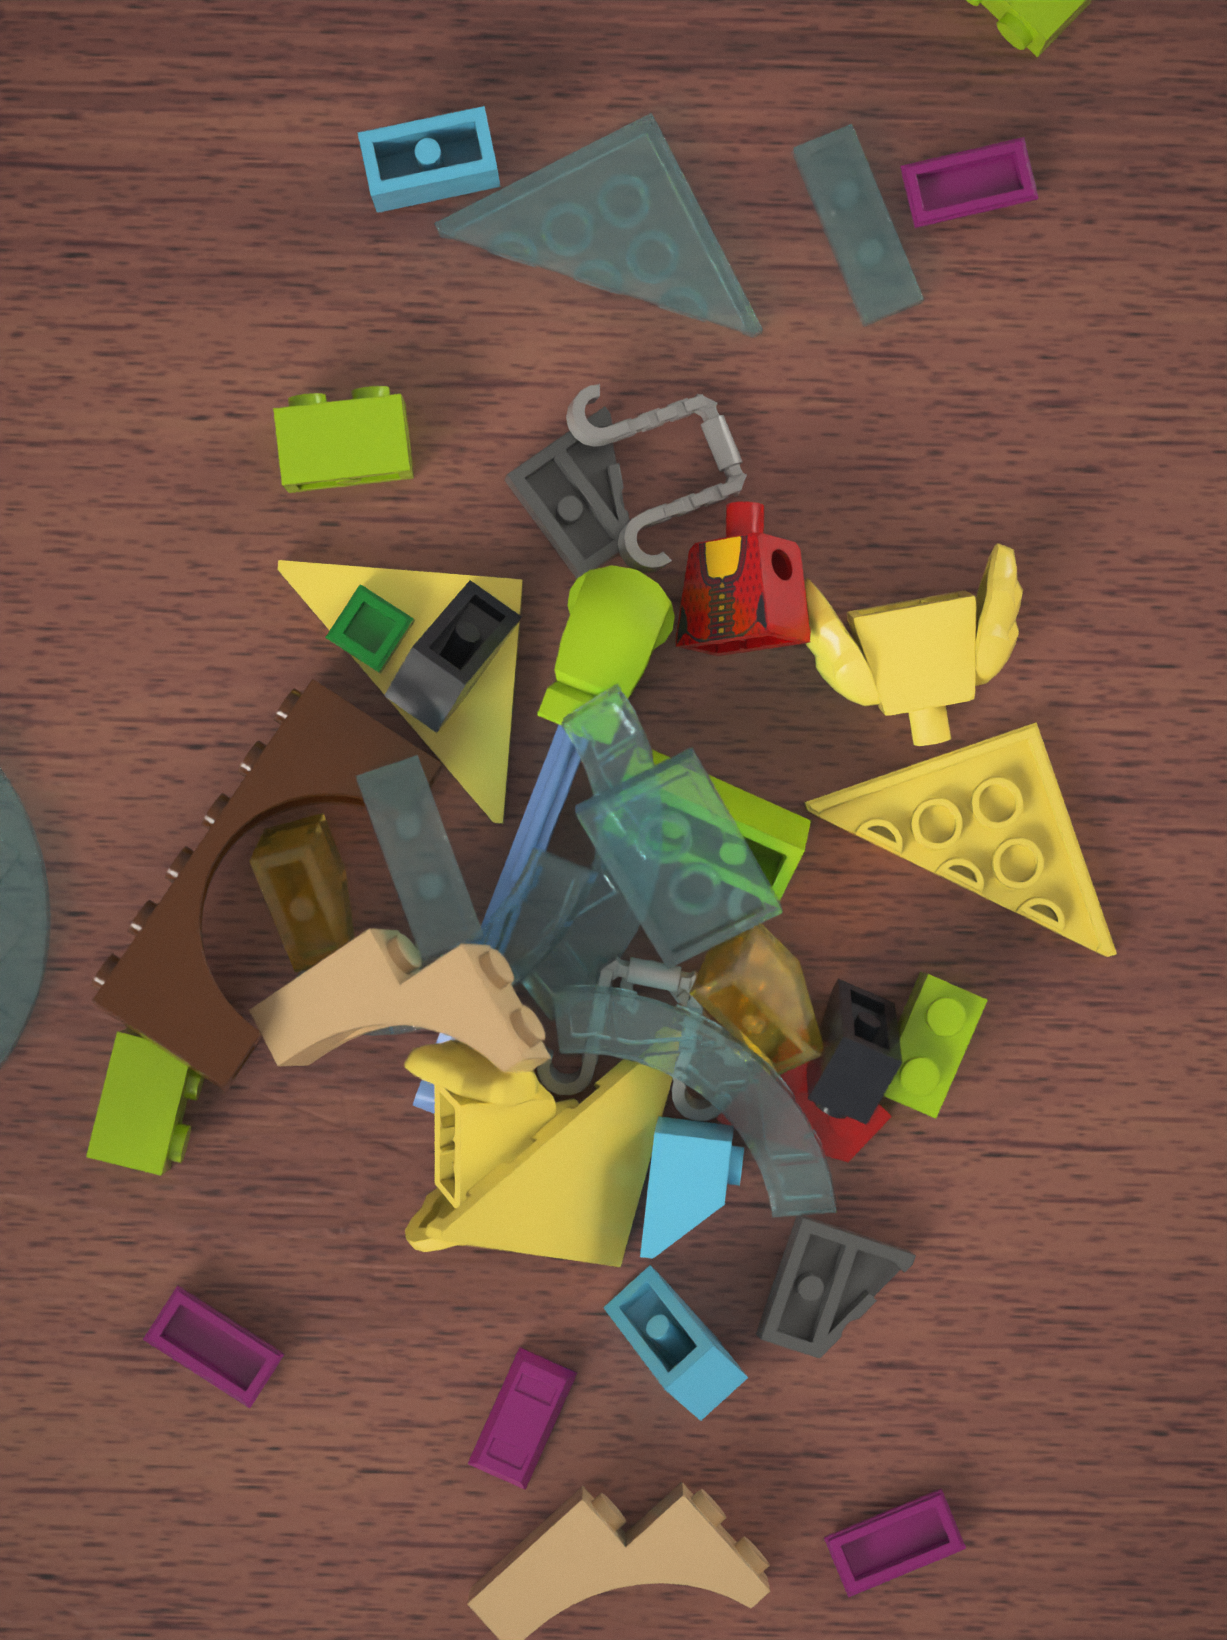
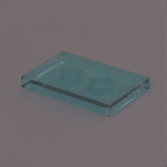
M693 747L575 806L577 818L667 969L783 913L780 900Z

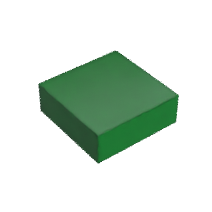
M360 584L325 638L381 674L415 620Z

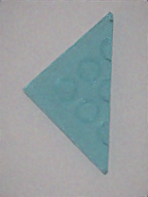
M652 113L434 223L439 236L449 240L461 241L501 257L572 277L573 280L619 295L622 293L658 305L657 307L690 318L703 322H712L742 332L743 335L752 338L763 332V328Z

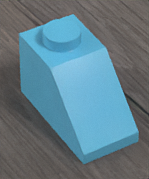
M658 1116L654 1132L640 1257L651 1259L656 1257L725 1205L727 1184L740 1186L744 1147L732 1146L734 1126Z
M651 1265L603 1307L662 1387L700 1421L748 1378L712 1331Z

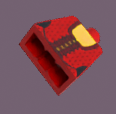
M748 501L727 504L725 538L694 543L690 548L676 633V647L714 656H725L810 643V625L801 550L796 542L764 533L765 506L763 504Z

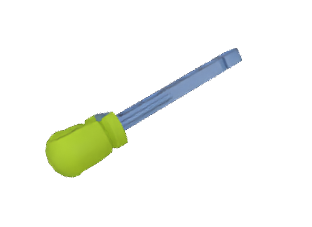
M611 565L589 570L577 578L570 589L567 604L570 617L561 638L554 669L557 681L547 688L537 714L559 725L474 943L490 945L491 949L497 950L504 958L590 737L607 743H611L614 740L624 714L622 702L631 696L647 668L653 650L663 644L673 630L675 614L672 602L657 582L636 569ZM439 1033L436 1043L446 1042L455 1038ZM422 1079L413 1106L435 1114V1084Z

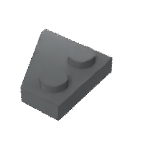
M603 407L587 418L588 422L595 427L603 428L612 425L611 414L606 407ZM569 431L506 475L504 481L576 579L589 570L601 568L620 554L618 548L619 534L630 519L628 511L624 508L622 497L623 480L620 464L616 463L613 443L597 447L585 445L574 438Z
M797 1214L756 1335L761 1340L820 1359L842 1337V1331L845 1326L853 1320L860 1319L877 1301L874 1296L900 1270L905 1273L913 1265L916 1255L909 1250Z

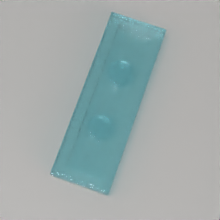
M850 124L794 147L792 155L863 327L922 304L924 300L853 125Z
M418 755L357 775L356 782L421 961L448 953L462 943L473 944L483 940L482 929Z

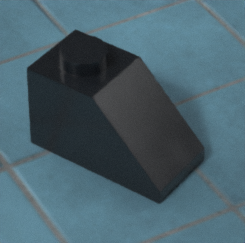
M470 580L412 646L384 696L437 733L467 697L513 632L522 616Z
M838 978L832 989L806 1068L808 1100L813 1101L821 1111L832 1117L845 1119L848 1116L867 1125L902 1064L896 1007L894 1002Z

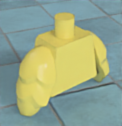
M999 543L994 546L988 558L976 598L971 593L963 590L847 612V618L854 639L848 633L822 592L808 578L804 581L810 625V643H806V645L815 655L816 669L822 678L836 692L854 703L862 706L878 705L885 715L908 712L913 744L916 746L938 744L951 739L946 705L973 700L975 697V686L988 683L1000 672L1008 661L1019 635L1016 617L1020 609L1023 589L1017 580V564L1014 550Z
M451 1039L442 1043L414 1048L404 1062L405 1068L412 1074L435 1084V1185L437 1188L426 1195L422 1207L411 1218L405 1229L406 1240L415 1250L422 1252L447 1249L455 1245L465 1246L464 1244L439 1241L425 1235L428 1224L436 1217L445 1219L468 1199L466 1192L502 1161L511 1163L533 1144L531 1137L566 1107L574 1109L579 1105L578 1101L574 1098L555 1102L554 1097L537 1080L533 1070L530 1072H502L487 1057L459 1040Z

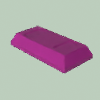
M1024 137L900 166L914 228L1039 199Z
M177 1285L143 1338L144 1341L249 1409L285 1355V1353L179 1285Z
M519 1347L468 1464L526 1490L577 1372Z
M942 1488L824 1536L848 1598L966 1549Z

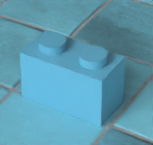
M484 106L358 132L369 190L377 213L501 187Z

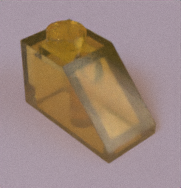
M324 813L265 828L249 862L294 972L297 973L312 968L355 939L346 869Z
M757 918L714 940L689 994L775 1077L819 1057L824 1046L800 961Z

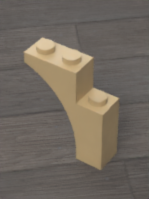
M369 928L249 1010L278 1066H307L349 1040L376 1030L402 1025L427 1028L449 1035L487 1057L502 1072H530L551 1058L542 1042L545 1039L543 1026L530 1008L522 1006L511 985L514 981L511 967L497 950L491 949L490 945L462 943L420 971L419 967H421L422 961L418 950L405 935L400 934L399 930Z
M681 1482L625 1533L621 1527L626 1523V1519L614 1503L603 1493H600L594 1499L582 1486L470 1588L467 1604L499 1640H524L547 1620L569 1606L606 1591L638 1584L666 1583L693 1586L730 1597L749 1608H753L770 1592L767 1575L763 1572L770 1565L748 1538L744 1536L736 1542L721 1526V1523L726 1519V1515L703 1489H700L693 1495Z

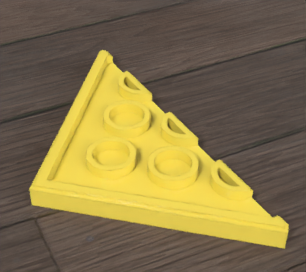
M278 560L279 572L329 630L360 584L415 620L381 674L352 656L384 695L412 646L470 580L521 616L523 579ZM520 621L467 697L437 733L389 700L492 822L504 824Z
M1037 722L804 802L807 812L1105 957L1117 954Z
M663 1025L655 1033L656 1039L637 1056L629 1054L594 1084L597 1090L574 1109L566 1107L531 1137L533 1144L511 1163L502 1161L466 1192L468 1199L445 1219L436 1217L429 1223L425 1235L443 1242L621 1267L652 1155L658 1116L662 1117L672 1083L677 1054L679 1055L680 1051L678 1047L682 1030L668 1025Z

